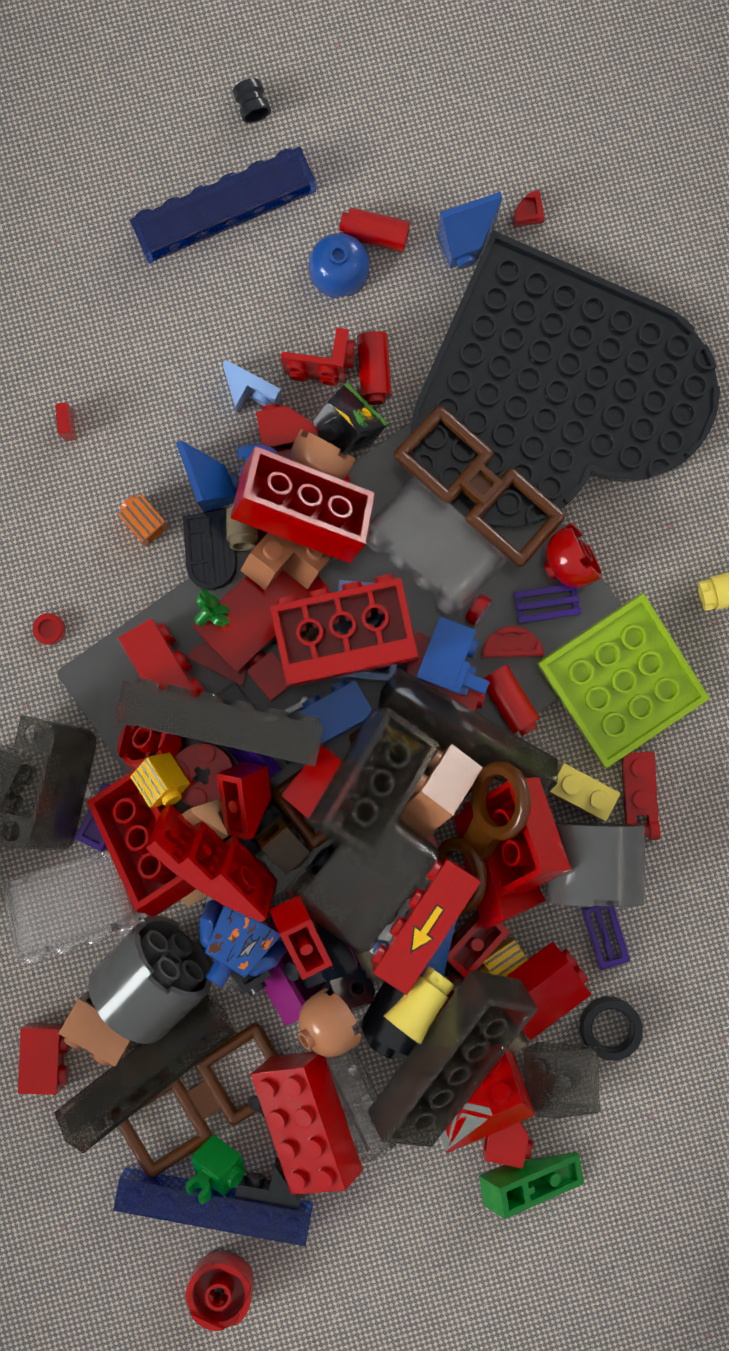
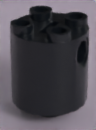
M384 981L374 996L375 1001L369 1005L359 1026L369 1046L377 1053L389 1059L413 1058L416 1056L421 1045L384 1017L402 998L404 993ZM432 1024L430 1025L424 1039L426 1038L430 1028L432 1027Z

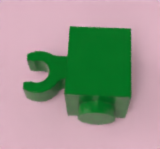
M213 1134L191 1157L196 1176L187 1181L185 1185L186 1191L191 1195L197 1188H203L197 1196L199 1203L202 1205L211 1198V1187L224 1196L231 1188L236 1187L241 1182L246 1172L242 1156Z

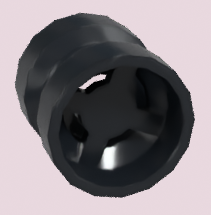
M257 78L246 79L233 88V95L236 102L241 105L240 114L245 123L261 121L271 113L269 102L263 97L264 88L261 80Z

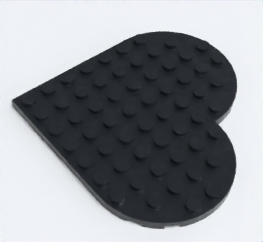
M492 230L418 397L411 422V433L436 407L443 406L493 450L494 456L485 466L497 477L500 478L508 469L513 468L557 507L563 509L579 493L590 474L602 479L619 482L649 480L672 471L691 457L708 436L717 415L720 397V386H718L715 372L717 366L708 345H704L700 337L695 333V327L674 310ZM441 421L412 451L413 458L447 488L478 455ZM511 484L481 518L494 528H517L538 523L549 518V516ZM429 490L447 509L464 519L467 513L476 505L463 492L451 503H444Z

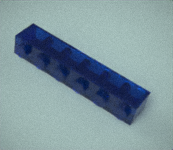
M301 147L295 149L287 148L280 151L276 157L267 161H256L248 169L237 174L235 172L228 173L221 177L220 181L209 186L206 184L200 185L186 196L181 198L172 197L158 208L142 210L134 218L130 219V222L145 257L150 264L316 192L315 178Z
M125 1168L119 1178L113 1211L306 1247L313 1202L300 1200L299 1209L236 1198V1188H231L223 1196L211 1187V1198L202 1205L199 1203L197 1196L203 1188H197L189 1195L185 1187L189 1179L164 1174L150 1178L146 1176L143 1170Z

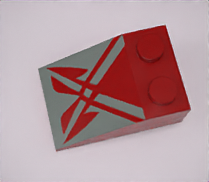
M503 1043L473 1056L428 1092L444 1150L447 1154L535 1116L516 1057Z

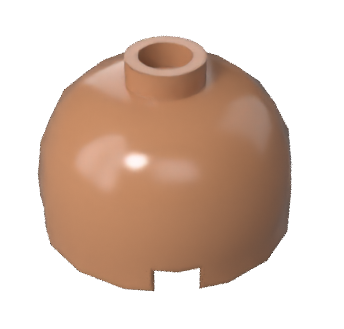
M303 429L299 431L291 449L292 461L341 480L346 477L356 461L351 455H344L340 452L341 449L310 432H305Z
M324 988L303 1004L299 1012L298 1025L300 1032L298 1033V1038L307 1050L312 1049L315 1053L327 1058L337 1057L359 1045L361 1035L360 1033L354 1034L352 1027L357 1022L347 1004L336 993L329 996L327 994L329 989Z

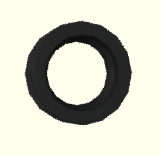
M603 996L593 1000L581 1015L579 1031L583 1042L594 1055L604 1060L619 1061L629 1057L638 1049L643 1038V1024L639 1014L626 1001L617 997ZM608 1009L623 1013L629 1022L627 1039L616 1047H606L599 1044L592 1032L595 1017Z

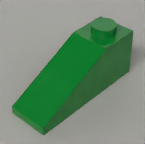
M577 1152L524 1161L523 1169L502 1165L479 1175L484 1206L504 1219L584 1184L580 1156Z

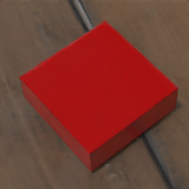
M67 402L56 403L58 434L65 441L76 440L73 409Z

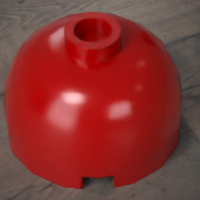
M574 523L564 526L552 535L545 550L548 561L543 563L552 580L558 578L563 585L571 588H582L602 578L600 575L602 571L590 545H586L582 539H578L583 534Z
M147 708L136 713L134 717L137 720L131 726L126 724L118 739V755L132 769H137L150 756L171 753L173 758H175L182 747V735L175 721L166 722L158 708Z

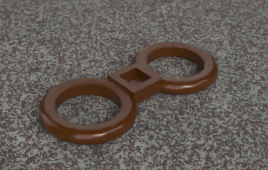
M495 761L484 766L474 781L471 793V806L474 818L463 837L454 836L442 842L436 849L431 862L432 866L436 860L441 862L445 856L448 858L454 851L458 850L467 857L471 865L472 874L481 881L461 914L473 911L483 900L487 889L488 874L485 861H489L500 840L505 841L519 834L525 827L530 815L531 795L528 782L521 771L509 762ZM498 775H502L509 780L516 798L512 819L504 826H499L492 820L486 806V792L489 783Z

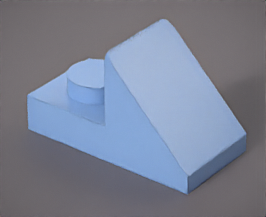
M225 360L223 368L237 414L240 412L249 393L252 394L251 398L262 406L279 404L282 399L280 388Z

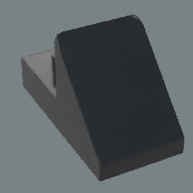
M276 1156L271 1180L265 1179V1176L262 1174L249 1172L243 1176L241 1182L237 1185L235 1197L299 1210L301 1194L291 1195L280 1160Z

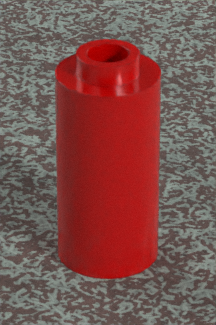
M350 207L348 213H342L339 231L357 238L362 243L404 253L411 221Z
M382 331L364 332L357 336L361 397L367 400L369 405H381L386 403V399L392 396L388 334Z
M507 664L482 678L490 682L486 691L512 734L519 732L522 737L538 727L535 721L540 719Z

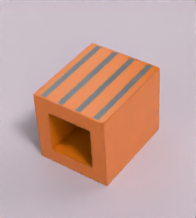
M142 494L137 497H129L120 506L122 510L117 513L146 547L169 528V525Z

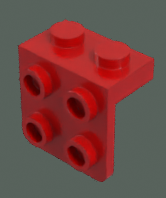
M336 327L332 358L282 352L281 363L284 373L289 375L291 380L305 382L307 378L320 380L321 384L328 386H337L338 383H345L347 369H353L356 350H354L355 341L350 340L349 329Z

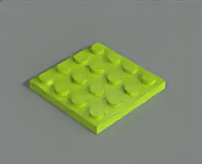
M644 593L638 594L536 662L604 768H608L710 699Z

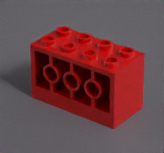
M387 574L375 577L374 584L363 586L361 581L343 584L342 591L331 593L329 588L309 592L310 598L300 600L296 595L277 599L278 605L270 606L286 685L295 687L419 660L402 579H395L394 574ZM374 613L385 616V620L377 628L373 624H369V620L373 618ZM342 620L352 623V628H349L348 633L345 635L341 631H337V627L341 625ZM311 627L319 630V635L316 636V640L313 642L306 638V633L309 632Z

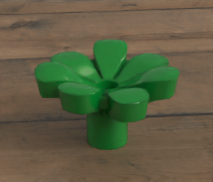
M203 589L196 598L201 611L194 616L195 622L201 627L209 620L216 626L221 625L224 627L229 624L230 620L225 616L230 613L229 608L224 604L218 605L219 599L215 595H211L208 590Z

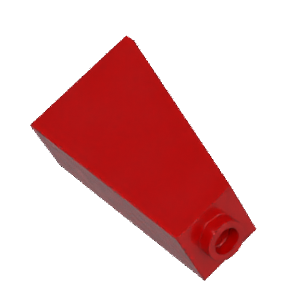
M471 800L462 805L464 811L454 816L459 837L464 836L474 818L470 805ZM463 854L467 871L472 873L471 865ZM485 861L488 873L487 889L483 900L477 906L484 931L546 901L539 887L528 893L500 896L489 861Z

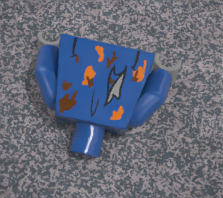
M207 896L206 905L200 918V943L206 948L204 954L214 959L215 962L205 978L223 988L232 971L244 978L247 975L258 976L276 967L288 952L280 934L263 923L234 911Z

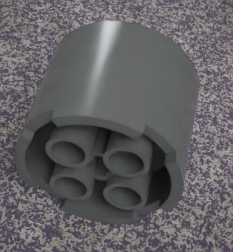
M555 823L571 870L546 883V901H551L553 904L584 907L613 906L614 904H616V907L644 905V825Z
M148 916L142 919L92 970L89 977L88 988L90 998L100 1017L116 1033L136 1043L150 1044L162 1039L208 994L212 982L205 977L211 969L213 962L211 957L204 954L206 948L202 946L199 939L193 942L191 938L178 929L180 923L164 916Z

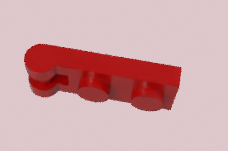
M655 752L629 753L621 758L625 824L637 825L636 816L646 815L647 825H644L645 837H648L649 840H659L660 825L658 821Z

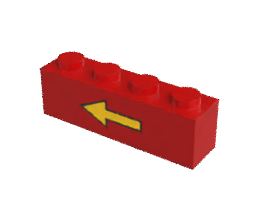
M446 856L441 862L436 860L426 875L430 880L423 890L420 888L416 889L408 902L411 909L405 918L399 916L389 931L393 935L386 946L380 944L371 958V961L374 962L372 966L373 973L405 995L409 993L481 883L478 877Z

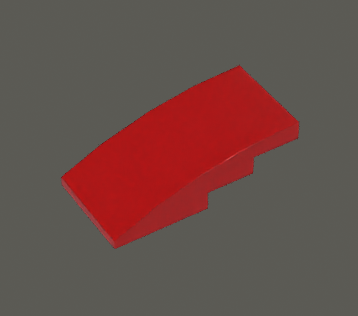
M282 570L267 589L264 590L246 576L219 601L218 605L224 604L230 610V613L225 615L230 620L229 624L224 627L221 625L216 626L209 620L202 627L195 623L192 628L239 673L260 651L262 652L276 638L270 606L278 605L277 599L296 595L300 600L310 598L309 592L329 588V586L318 576L312 585L306 589Z
M172 804L161 810L146 849L172 872L205 895L259 922L266 920L277 879L235 836L224 842L204 821L193 826L185 820L184 816Z

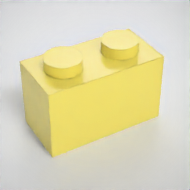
M565 763L558 764L545 789L546 792L605 822L621 794Z

